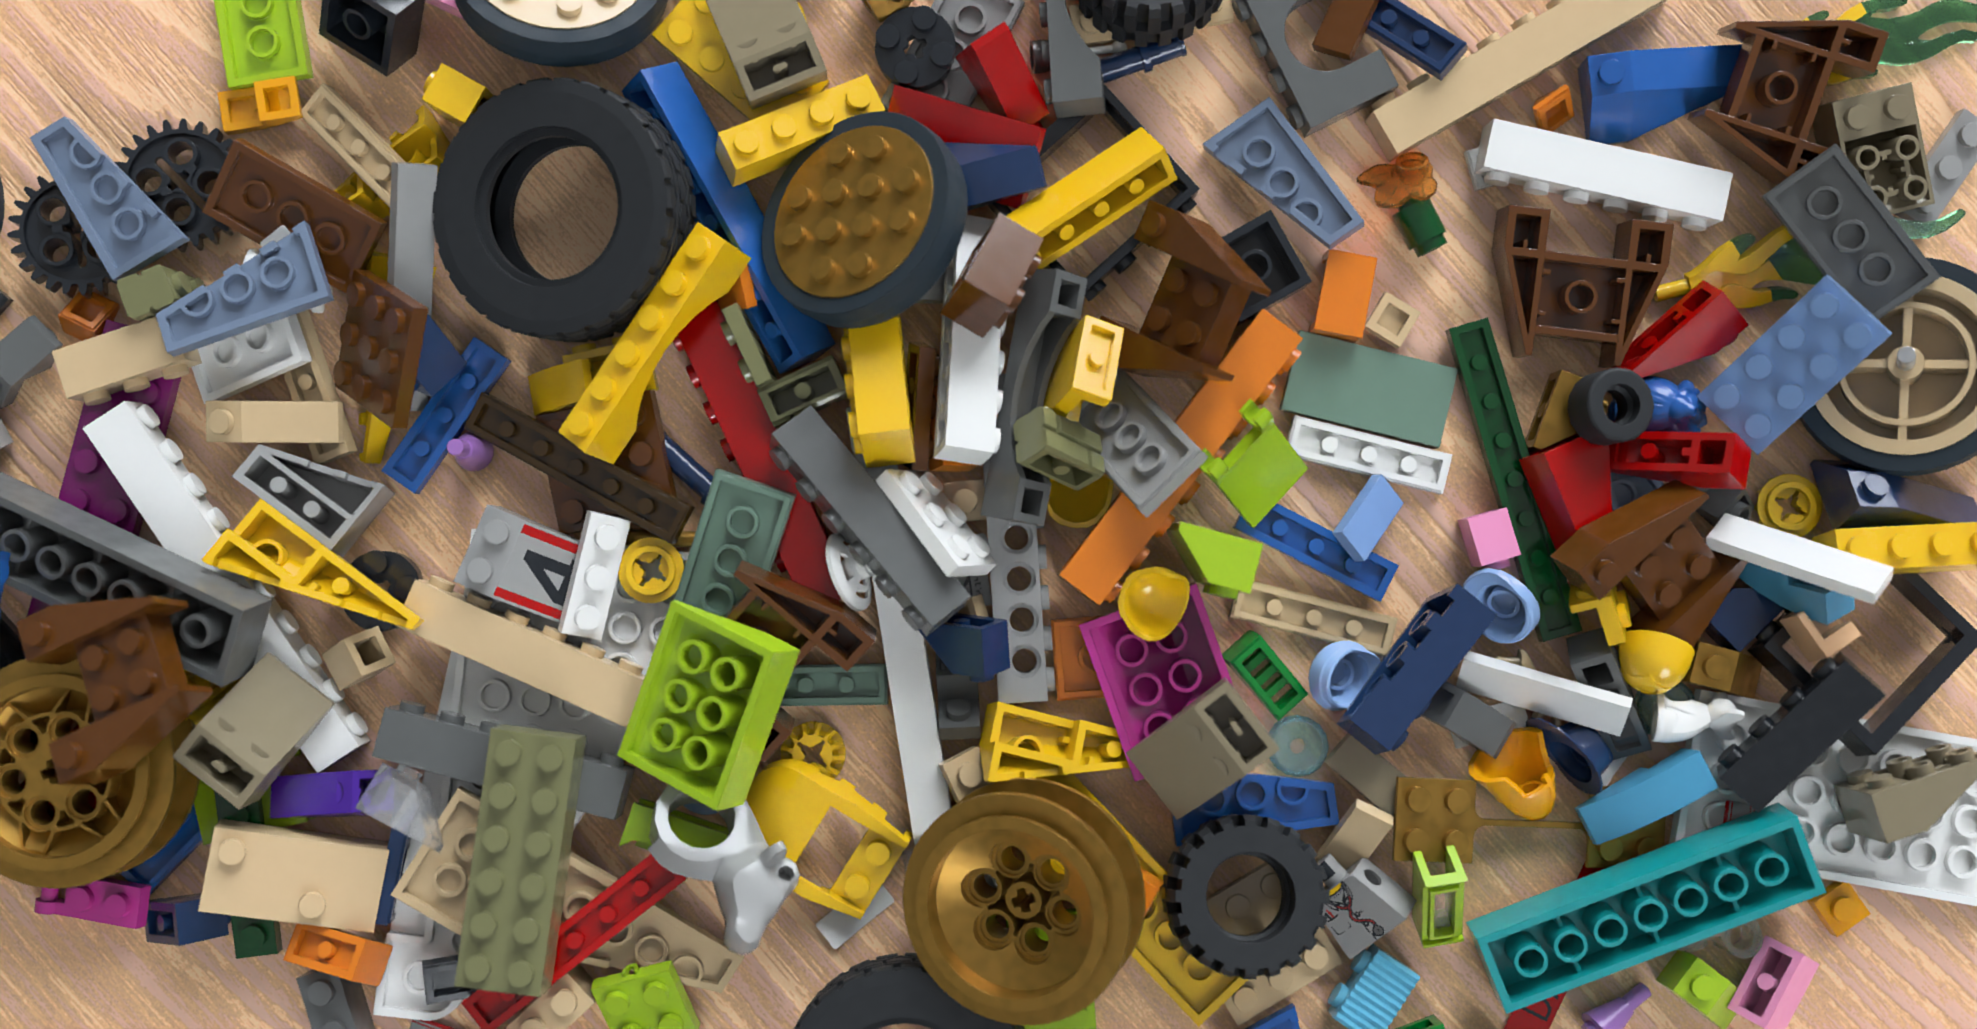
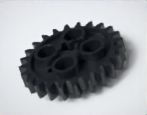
M182 118L178 129H174L168 120H164L163 132L160 133L151 125H148L147 132L149 138L144 140L138 135L134 134L132 136L138 146L135 150L126 147L121 148L122 152L129 159L127 162L115 163L190 239L189 241L199 251L203 250V239L209 238L215 245H219L217 233L221 230L230 236L234 234L230 227L203 213L194 201L157 165V161L163 159L207 202L210 194H205V186L211 180L217 179L233 144L231 138L222 142V132L215 128L208 134L207 126L201 121L192 130L188 121ZM185 150L193 151L192 159L188 163L183 165L176 164V158L179 153ZM161 177V185L157 190L145 192V184L149 179ZM182 206L191 207V212L187 219L179 222L174 221V213L178 208ZM188 242L179 246L177 249H179L181 252H185L188 246Z
M38 176L37 179L41 188L35 191L32 188L25 187L24 191L30 197L29 201L15 200L14 202L23 211L22 215L9 216L8 218L9 221L19 227V230L7 233L10 239L21 243L11 249V253L16 257L25 258L18 266L25 272L34 271L31 279L39 285L46 281V288L53 293H56L62 287L63 294L73 298L77 288H79L81 295L91 299L93 287H96L102 294L108 295L107 283L113 282L117 285V281L112 280L101 259L96 258L94 247L85 232L82 231L80 223L56 182L52 181L49 183L45 178ZM64 206L66 212L63 218L59 221L51 222V212L57 207ZM80 233V240H81V241H79V240L74 236V234ZM61 246H68L69 253L67 257L62 261L54 262L53 254L55 250ZM83 252L87 260V265L85 267L80 266L83 259Z

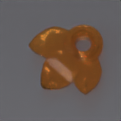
M1420 152L1401 154L1397 157L1396 164H1377L1356 178L1357 183L1376 189L1374 203L1382 209L1400 207L1410 198L1426 201L1437 191V181L1432 177L1433 166L1429 162V158Z

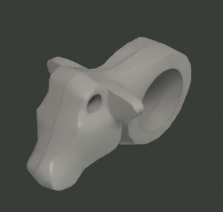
M668 785L658 798L653 809L649 833L652 846L648 850L660 865L672 873L692 879L712 881L719 907L725 920V933L723 937L725 946L729 951L742 956L752 953L759 946L767 925L777 914L785 899L798 885L800 874L797 864L785 857L787 848L782 840L769 847L747 800H745L744 805L717 811L725 820L729 831L728 838L718 846L704 849L691 847L681 842L671 830L668 821L669 814L682 805L703 803Z

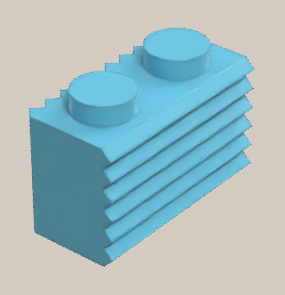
M1373 943L1368 950L1364 949L1353 958L1350 965L1353 973L1345 985L1341 982L1338 983L1328 998V1004L1331 1005L1328 1009L1329 1014L1348 1029H1388L1393 1018L1396 1017L1402 1004L1406 1002V998L1420 979V976L1413 969Z

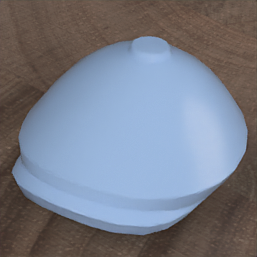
M1484 568L1475 571L1464 582L1463 588L1497 614L1483 633L1488 639L1500 644L1519 642L1527 637L1539 623L1541 615L1537 600L1531 591L1512 575L1502 570Z
M1339 641L1324 647L1317 653L1309 669V686L1314 700L1323 708L1331 711L1347 710L1380 664V659L1374 653L1353 641Z

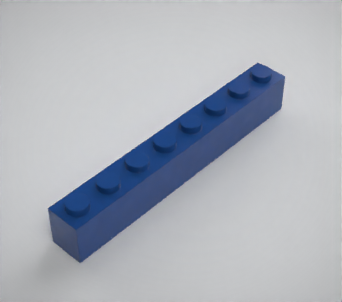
M676 61L641 69L621 92L626 99L652 114V118L657 119L671 134L670 139L678 144L686 159L684 164L686 167H689L694 185L692 192L696 197L695 224L699 222L751 257L747 265L753 281L758 306L744 309L778 372L782 374L815 361L836 343L824 323L797 310L778 292L771 282L762 253V230L765 216L746 183L732 187L715 153L718 133L679 63Z

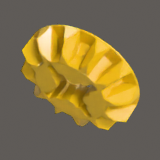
M1782 474L1768 479V482L1757 491L1759 495L1754 509L1757 511L1760 519L1758 524L1802 537L1811 532L1820 520L1822 514L1821 496L1814 484L1805 477L1796 474ZM1791 496V506L1796 508L1795 511L1801 514L1787 513L1781 518L1783 508L1778 505L1775 499L1786 500Z
M648 537L635 541L622 555L618 575L623 589L632 598L644 603H658L668 600L677 592L684 571L682 555L672 544L660 538ZM662 556L658 569L667 579L652 577L642 585L645 580L646 570L642 568L643 565L638 563V560L653 563Z
M810 721L794 727L792 733L783 742L780 750L781 759L803 761L806 753L802 750L803 747L799 745V742L804 746L807 745L812 748L823 740L825 744L821 747L822 750L819 755L827 766L825 767L822 763L819 764L815 761L811 765L820 768V773L835 779L844 766L846 749L842 737L833 727L822 722Z

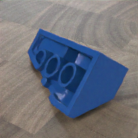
M1742 44L1629 50L1587 56L1577 68L1586 140L1608 145L1630 142L1655 128L1666 125L1691 111L1723 98Z

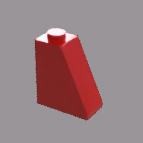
M1004 21L968 45L955 58L991 113L1043 128L1039 120L1050 112L1009 27Z
M1576 433L1519 460L1556 550L1581 527L1612 512L1609 445L1591 444Z

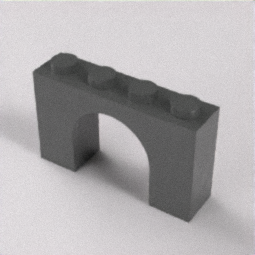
M1231 0L1238 20L1240 22L1246 21L1252 33L1249 39L1255 54L1259 58L1264 57L1270 69L1267 75L1273 90L1277 94L1282 93L1288 105L1285 110L1290 124L1295 130L1300 128L1304 138L1374 104L1382 97L1393 93L1398 87V83L1381 49L1332 71H1320L1309 68L1294 57L1285 39L1286 18L1295 9L1312 0Z

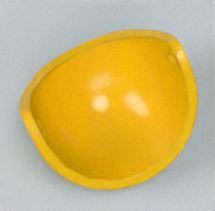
M1106 474L1079 491L1050 479L1051 489L1047 510L1052 519L1062 526L1072 528L1093 526L1099 522V519L1103 517L1111 504L1114 482Z
M1148 567L1136 570L1125 579L1126 581L1121 588L1118 599L1120 616L1123 617L1127 627L1138 637L1147 641H1158L1169 635L1180 622L1189 601V582L1185 576L1163 567Z
M1626 631V642L1619 644L1620 670L1625 681L1634 689L1649 695L1666 693L1678 685L1691 667L1695 655V650L1689 643L1675 636L1656 631Z

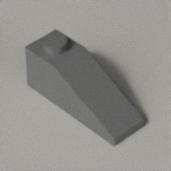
M1603 627L1566 638L1570 666L1578 683L1633 698L1631 709L1620 737L1599 731L1602 739L1613 754V760L1652 750V745L1631 687L1627 684L1621 673L1619 654L1615 645L1608 646Z

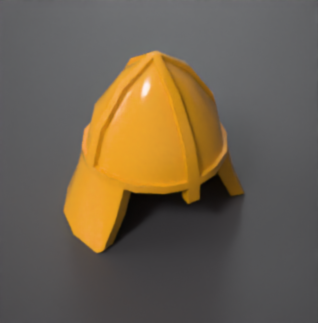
M1534 727L1514 728L1496 759L1478 749L1474 752L1468 763V773L1484 786L1499 803L1504 804L1509 811L1530 821L1544 819L1552 812L1556 797L1555 770L1549 761L1542 729Z

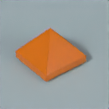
M1566 84L1537 98L1532 107L1536 127L1551 132L1575 116L1570 88Z

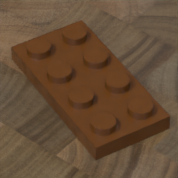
M242 138L234 139L202 211L259 245L262 240L281 225H284L292 233L293 230L291 228L305 221L311 227L328 283L345 294L348 285L352 282L354 269H366L388 223Z

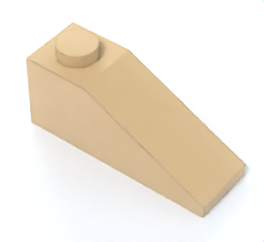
M206 401V442L344 443L343 402Z

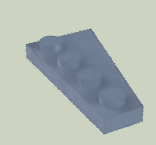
M1270 97L1202 144L1206 152L1328 249L1331 250L1364 227V220Z
M64 116L30 137L112 280L117 281L140 271L190 240L73 119Z
M302 221L291 228L293 230L291 234L278 242L272 240L259 249L260 253L242 265L236 263L223 271L224 276L207 287L201 285L155 314L167 353L175 357L334 301L310 225Z

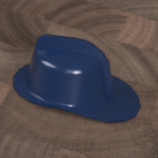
M1533 717L1526 721V727L1542 729L1547 754L1568 781L1587 794L1596 795L1602 791L1603 782L1601 775L1612 762L1613 754L1595 729L1572 722L1557 727L1546 720Z

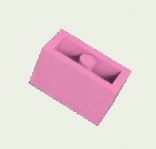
M1765 935L1727 1008L1764 1029H1786L1820 964Z

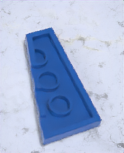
M1257 773L1247 774L1178 820L1171 813L1175 845L1177 847L1182 845L1181 840L1189 832L1193 833L1199 829L1200 824L1208 820L1221 818L1224 815L1249 814L1269 817L1280 821V824L1291 827L1294 830L1337 825L1339 823L1334 783Z

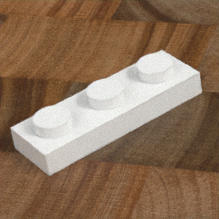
M587 510L558 626L559 632L602 640L631 521L623 517Z

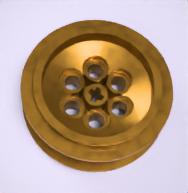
M26 659L2 668L0 670V874L25 885L41 888H70L92 883L107 876L130 870L156 855L173 839L185 823L197 795L200 779L172 757L195 728L193 720L185 718L130 770L96 785H59L48 743L72 733L71 724L73 720L77 721L80 729L95 722L79 661L76 659L64 665L26 662ZM32 731H35L38 735L39 742L36 748L33 747L30 740ZM20 771L25 775L26 778V786L24 789L20 786L18 782V776ZM90 791H92L97 798V805L95 809H93L88 803V794ZM49 802L55 807L54 819L47 812Z
M1013 778L1009 781L987 784L968 794L955 806L944 812L927 828L914 847L907 865L903 884V910L907 932L912 946L928 974L950 997L969 1010L992 1020L1015 1025H1040L1059 1021L1078 1013L1094 1002L1106 990L1131 956L1139 940L1145 916L1146 895L1141 866L1122 828L1107 811L1085 794L1061 783L1039 778ZM1011 846H1015L1023 852L1025 861L1014 857ZM1050 859L1059 861L1064 867L1065 874L1057 873L1052 868ZM984 874H989L996 880L997 888L991 887L986 882ZM1062 900L1071 902L1075 906L1077 914L1067 912L1063 907ZM996 914L1006 918L1009 928L999 924ZM1035 927L1043 929L1049 941L1040 939L1035 932Z

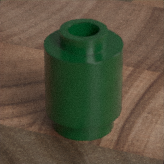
M1415 194L1396 205L1399 212L1392 217L1409 251L1414 249L1418 258L1448 243L1444 236V233L1447 231L1429 197L1421 200L1419 195Z

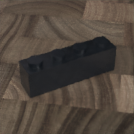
M1838 652L1833 658L1821 659L1811 670L1810 674L1813 677L1801 688L1796 685L1789 689L1780 699L1779 704L1781 707L1770 717L1765 714L1757 719L1749 728L1748 733L1750 736L1739 746L1735 743L1730 745L1719 756L1717 761L1720 764L1716 767L1719 778L1758 813L1886 696L1875 681L1841 652Z

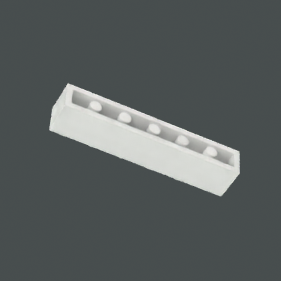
M1493 119L1482 129L1478 147L1479 153L1474 174L1485 177V183L1493 186L1504 187L1508 186L1509 183L1524 186L1523 191L1529 194L1548 195V192L1563 195V200L1569 203L1587 204L1588 201L1603 204L1602 209L1612 213H1627V210L1642 213L1643 219L1654 222H1666L1667 219L1682 222V228L1692 231H1705L1706 228L1723 221L1733 173L1498 119Z
M971 215L966 216L961 241L955 255L945 270L943 305L973 248L994 220ZM942 315L934 459L982 466L998 451L1001 431L999 428H996V414L1000 412L1003 401V392L1001 389H998V375L1002 373L1005 362L1004 351L1000 350V337L1005 332L1007 318L1000 329L993 326L985 337L982 338Z

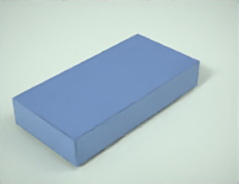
M1382 474L1371 475L1332 534L1354 562L1365 561L1404 503Z

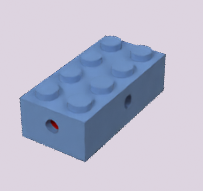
M1826 275L1696 397L1759 455L1891 336L1892 332L1830 275Z

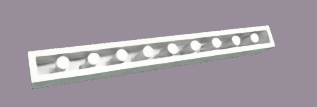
M123 401L85 426L83 430L165 549L273 599L253 667L267 652H271L335 703L300 748L316 773L330 768L371 741L366 734L368 727L365 721L357 712H351L343 700L345 698L344 691H339L334 679L328 678L320 666L322 659L317 650L312 645L304 643L297 632L299 625L289 611L282 610L275 600L276 591L273 585L208 565L201 560L226 529L230 527L229 521L223 512L217 507H212L204 494L207 493V490L200 478L194 473H189L181 461L184 458L183 453L177 444L171 439L165 438L158 427L160 420L154 410L147 404H142V402Z

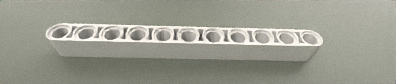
M847 407V408H846L848 427H849L848 412H851V407ZM850 435L853 456L874 481L886 469L898 470V465L866 468L863 454H855L854 441ZM874 574L872 576L912 834L916 846L927 828L944 812L952 808L949 787L938 766L939 763L944 761L942 743L939 739V724L925 638L919 630L915 631L905 621L901 613L903 608L894 597L889 599L880 591L875 583L876 575Z

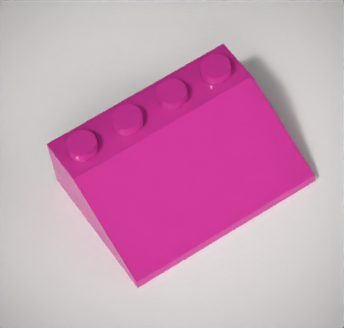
M1196 582L1189 584V601L1180 622L1169 635L1161 640L1147 641L1135 635L1127 627L1123 617L1120 616L1119 610L1079 624L1135 782L1144 779V777L1126 755L1127 751L1224 677L1233 686Z

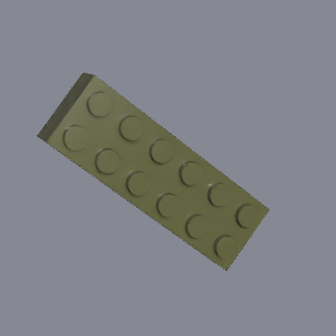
M505 724L491 728L454 986L541 997L552 986L587 735Z

